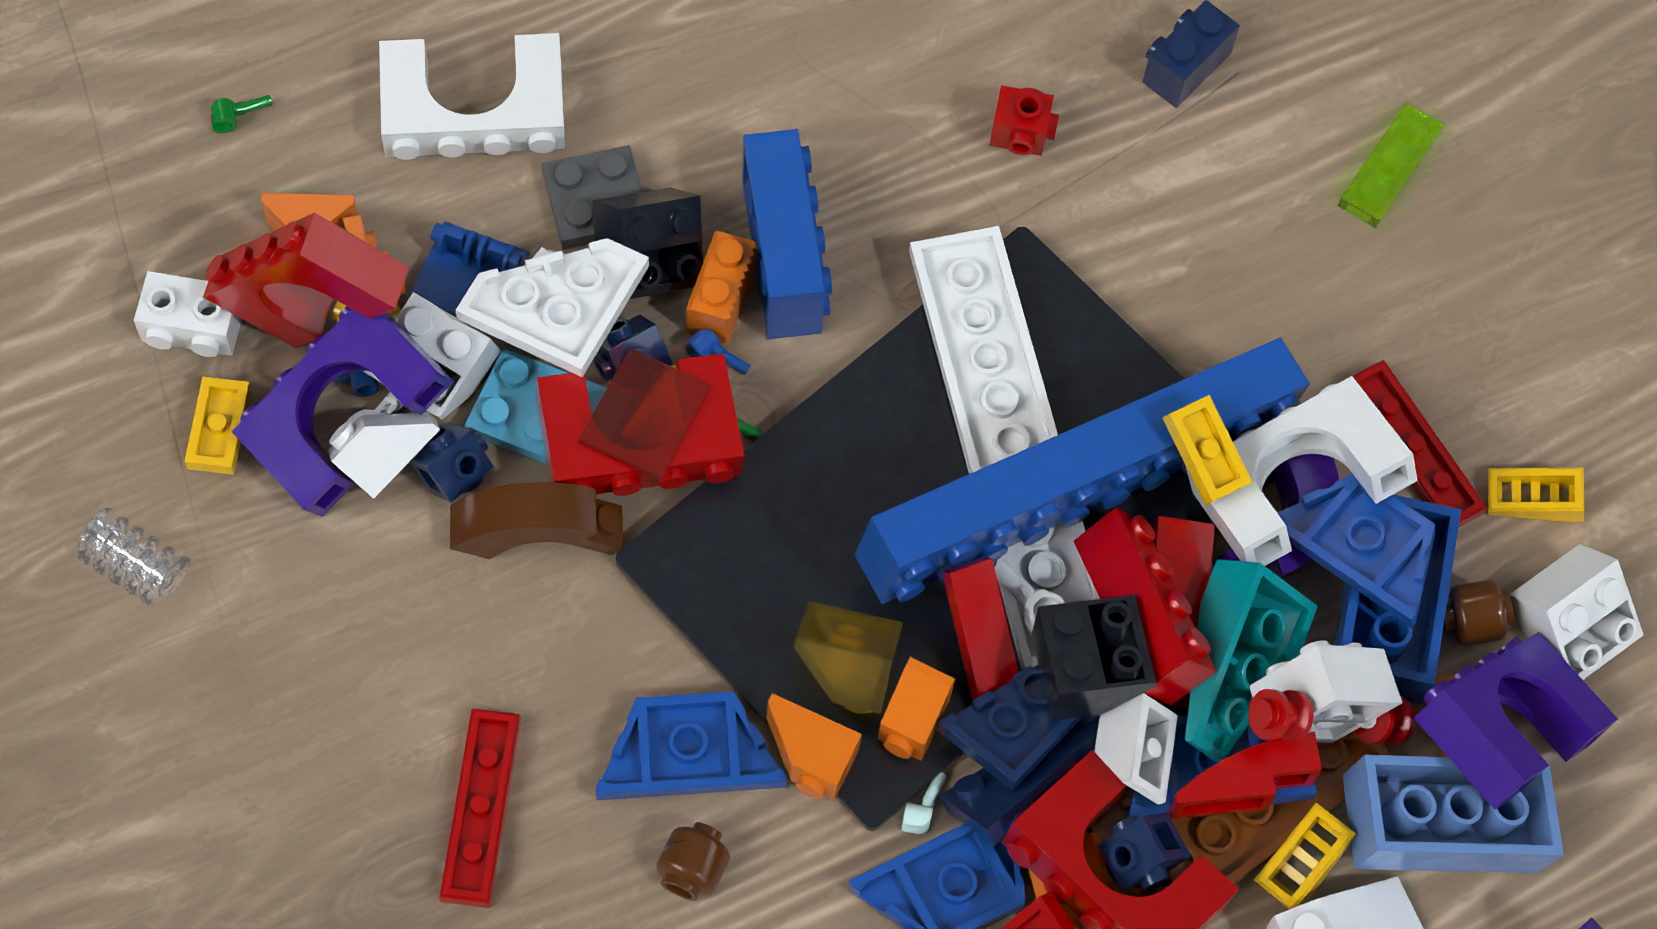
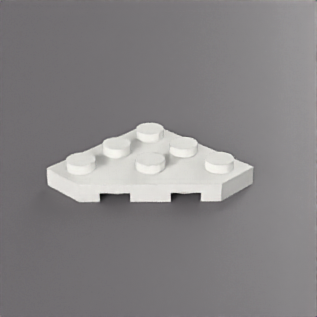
M606 238L589 243V248L563 255L562 251L525 260L524 266L499 272L496 268L481 272L477 275L458 305L456 316L458 320L583 377L648 269L649 257Z

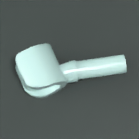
M943 772L930 783L923 796L922 805L906 802L902 831L920 835L928 832L935 800L947 778Z

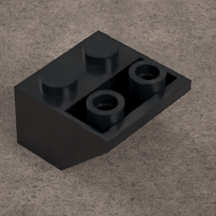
M669 187L593 200L595 241L608 238L649 257V267L630 299L693 288L703 265L700 195Z
M1135 595L1038 606L1031 635L1051 721L1098 716L1155 687L1156 678Z

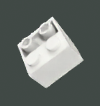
M414 292L396 318L401 327L454 381L426 410L442 420L479 389L497 361L501 350L491 338ZM363 371L370 377L382 383L372 372Z
M1581 544L1510 594L1521 629L1526 637L1529 638L1540 632L1582 680L1644 635L1618 559Z

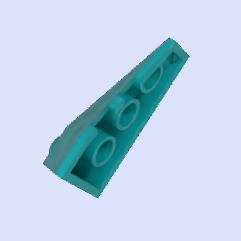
M1217 560L1200 602L1197 630L1204 635L1211 647V652L1208 655L1216 669V673L1190 691L1185 741L1216 762H1220L1227 757L1249 725L1248 710L1253 698L1249 686L1265 677V671L1269 667L1281 662L1291 661L1298 656L1318 607L1259 562Z

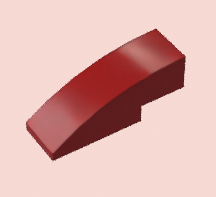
M1309 732L1304 738L1297 741H1288L1282 738L1267 741L1223 759L1196 776L1175 794L1168 809L1170 818L1177 819L1266 810L1277 794L1276 789L1313 786L1322 771L1315 732Z

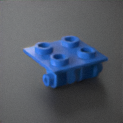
M444 221L443 225L436 223L431 233V240L435 242L408 299L414 292L449 314L456 316L458 305L479 273L496 268L499 272L524 266L529 251L493 239L487 235L456 226L450 222Z

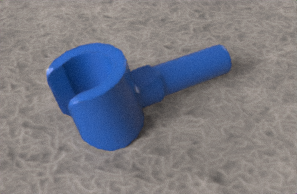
M709 329L699 330L688 340L686 345V351L691 357L724 353L726 364L743 375H746L751 366L722 347L717 336Z
M363 371L349 372L332 381L351 383L352 393L356 396H370L378 392L377 380Z

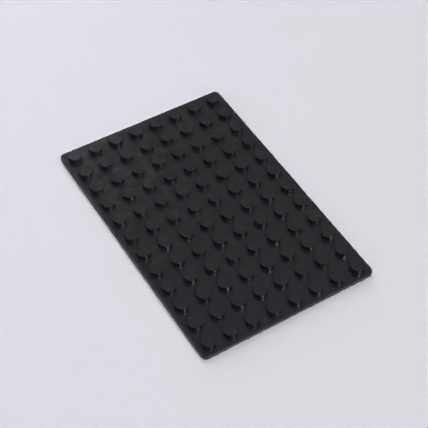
M1018 227L1003 239L1058 435L1185 379L1028 228ZM921 305L743 450L744 461L741 475L734 476L731 480L722 483H710L706 480L616 554L615 558L617 567L768 726L767 706L768 700L773 693L862 734L858 754L836 798L869 831L879 829L903 808L906 802L911 801L940 773L944 772L964 754L961 749L938 731L922 761L912 756L909 759L898 757L884 747V742L878 740L880 723L909 658L912 657L955 679L945 717L951 713L956 715L972 705V697L945 583H941L940 579L924 585L925 589L910 600L899 602L898 598L881 604L855 557L856 550L871 517L969 474L924 305ZM1183 469L1170 474V478L1165 483L1153 490L1145 491L1141 487L1130 492V496L1124 502L1113 508L1105 509L1101 505L1090 510V514L1082 520L1086 531L1117 507L1134 517L1137 515L1142 516L1150 525L1158 516L1214 523L1194 496L1188 474L1184 473ZM1272 472L1265 480L1262 491L1274 481ZM1215 525L1214 533L1218 531V528L1216 527V525ZM1001 595L1005 616L1008 624V629L1011 637V642L1015 654V659L1018 667V672L1022 671L1018 658L1016 646L1014 643L1013 635L1011 632L1006 609L1004 606L1003 598Z

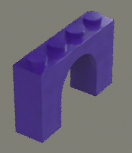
M346 306L341 312L336 325L327 334L320 335L310 343L306 350V355L294 368L287 369L276 378L273 389L261 402H256L249 406L241 415V422L232 430V433L305 511L323 517L355 484L349 476L331 462L330 456L321 447L314 431L313 417L316 403L323 390L333 380L353 371L372 372L404 407L419 415H422L454 383L449 375L388 312L369 319Z
M1540 632L1523 642L1516 636L1497 653L1495 650L1488 653L1474 667L1471 664L1464 667L1449 682L1446 679L1439 682L1423 697L1428 705L1414 718L1494 810L1517 796L1549 766L1511 723L1501 703L1524 716L1565 762L1587 749L1618 720Z

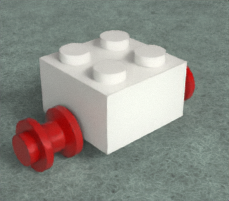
M1316 641L1307 644L1300 649L1301 655L1291 661L1281 662L1269 667L1265 671V677L1249 686L1253 697L1248 710L1249 724L1255 735L1267 741L1278 738L1297 741L1304 738L1309 732H1315L1317 742L1333 743L1354 731L1356 736L1365 743L1378 744L1384 742L1387 744H1401L1409 739L1415 727L1413 707L1407 699L1399 694L1385 650L1365 648L1360 643L1335 646L1329 645L1328 641Z

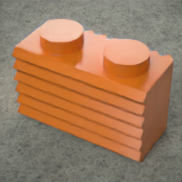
M722 231L714 232L686 308V331L694 335L701 329H709L714 332L720 343L727 344L731 342V335L734 334V327L737 326V319H739L740 311H742V304L745 303V296L748 295V288L751 287V281L756 272L757 245L754 241Z

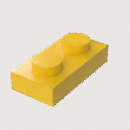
M202 376L184 461L187 470L234 475L241 441L232 433V430L241 422V415L248 408L252 391L249 382Z
M1210 395L1162 417L1205 505L1252 483Z

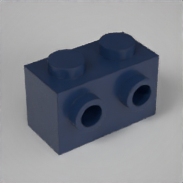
M1205 0L1194 11L1191 9L1186 10L1175 23L1174 31L1166 39L1163 36L1157 38L1148 49L1145 56L1148 59L1143 83L1177 108L1232 53L1240 25L1208 0Z

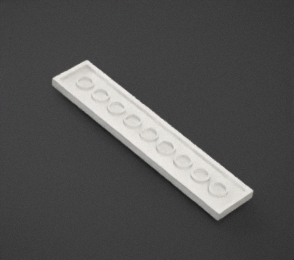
M999 226L910 242L909 253L969 474L1057 436V429ZM1083 521L1071 527H1065L1063 523L1052 527L1044 538L1034 544L1024 546L1021 541L1010 546L1005 555L993 562L995 566L999 561L1005 560L1036 591L1045 588L1048 592L1058 594L1064 598L1067 603L1100 599L1073 542L1085 532ZM998 581L1021 669L1023 670L1028 666L1033 668L1038 665L1032 635L1024 623L1025 606Z

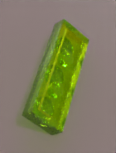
M1405 103L1340 198L1338 207L1376 229L1440 135L1444 124L1412 105Z

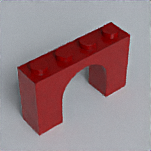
M314 212L297 221H292L275 231L265 233L253 241L241 244L239 247L222 255H217L209 264L205 274L208 283L203 298L285 343L298 348L312 342L322 334L333 299L369 319L396 309L409 267Z
M724 353L678 359L675 383L683 426L676 437L669 443L649 451H630L620 448L609 442L598 431L592 418L585 374L583 377L573 373L537 377L536 401L550 482L595 488L596 495L613 492L617 496H627L637 493L641 488L660 486L662 489L670 490L683 487L688 482L707 480L710 483H722L731 480L734 476L741 475L744 451Z
M1093 750L1014 820L1002 841L1007 847L1011 858L1021 867L1029 868L1044 883L1047 893L1053 892L1059 903H1065L1080 918L1084 929H1205L1227 907L1239 890L1202 854L1168 887L1153 895L1143 897L1128 896L1104 885L1094 875L1086 861L1083 848L1084 834L1117 804L1127 785L1113 773Z

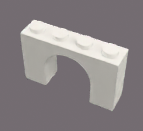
M559 33L514 35L516 60L514 88L501 105L488 112L474 115L449 111L439 105L429 93L428 60L424 39L379 41L381 136L385 157L410 160L425 155H442L454 158L468 153L504 155L511 151L549 153L555 149H566Z
M1353 376L1338 384H1331L1325 387L1313 398L1296 407L1285 409L1277 418L1255 430H1248L1242 433L1233 441L1252 483L1205 505L1186 467L1194 496L1240 561L1259 562L1264 566L1292 551L1286 524L1262 493V488L1268 475L1284 461L1305 454H1322L1333 457L1349 468L1375 504L1418 481L1413 453Z

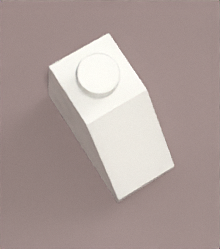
M429 412L422 415L417 413L362 415L353 424L347 421L336 430L329 441L332 446L328 451L331 462L372 498H375L432 439L440 428L436 419Z
M1143 693L1101 714L1099 719L1094 752L1125 785L1158 805L1166 802L1178 715Z

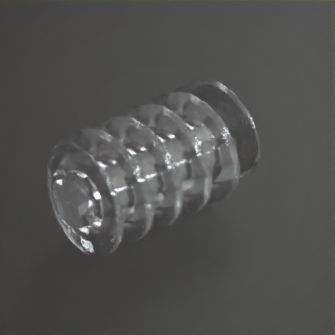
M105 508L100 510L91 518L80 538L78 545V558L80 562L89 566L93 565L95 571L100 575H109L112 583L120 586L124 585L129 594L140 595L142 602L146 605L153 606L162 602L184 579L191 563L190 559L187 556H182L172 564L175 555L173 547L166 546L156 554L160 543L159 538L151 536L141 544L144 536V529L142 527L135 526L125 534L129 525L128 518L120 516L110 524L114 513L113 509Z

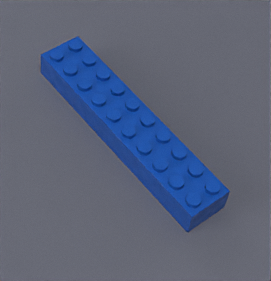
M1277 338L871 517L856 550L855 557L881 604L898 598L899 602H905L920 594L925 589L924 585L937 579L944 583L942 574L944 570L983 556L992 558L994 562L1005 555L1010 546L1021 541L1024 546L1034 544L1044 538L1052 527L1061 523L1065 527H1071L1084 520L1090 514L1089 511L1101 505L1105 509L1113 508L1124 502L1130 496V492L1143 487L1145 491H1150L1165 483L1170 478L1169 475L1183 469L1184 473H1187L1186 465L1162 417L1210 395L1232 441H1235L1242 433L1248 430H1255L1277 418L1285 409L1300 405L1299 399L1310 383L1282 338Z

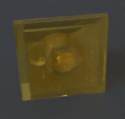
M809 601L794 648L833 703L844 705L846 709L854 713L867 714L875 712L881 714L903 622Z

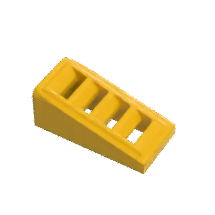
M1584 467L1488 468V515L1558 522H1584ZM1502 482L1512 483V502H1502ZM1521 484L1531 485V502H1521ZM1540 486L1550 487V502H1540ZM1559 488H1569V502H1560Z
M1315 803L1254 881L1289 910L1305 904L1350 845L1356 833L1318 803ZM1316 822L1337 838L1333 846H1330L1311 831ZM1304 839L1325 854L1320 862L1299 847ZM1292 855L1312 870L1307 878L1287 863ZM1281 871L1300 886L1295 893L1275 879Z

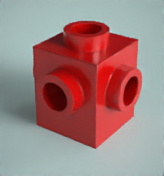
M1001 85L989 146L1009 149L1018 155L1034 154L1042 156L1045 139L1053 141L1055 139L1059 114L1051 113L1054 95L1042 93L1034 88L1019 89Z

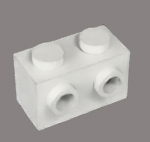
M147 271L134 323L141 341L151 347L166 350L173 346L191 349L194 353L201 356L215 357L218 354L233 355L242 319L203 298L208 281Z

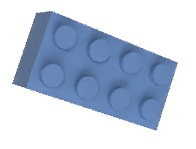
M1364 755L1342 774L1349 828L1356 833L1355 838L1351 842L1354 869L1539 873L1564 855L1550 764L1522 792L1496 810L1485 800L1449 757Z

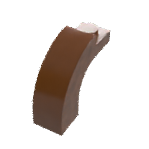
M555 482L508 484L472 493L450 505V549L486 559H491L519 545L540 542L570 544L608 555H614L623 548L622 505L597 499L596 489L587 486Z

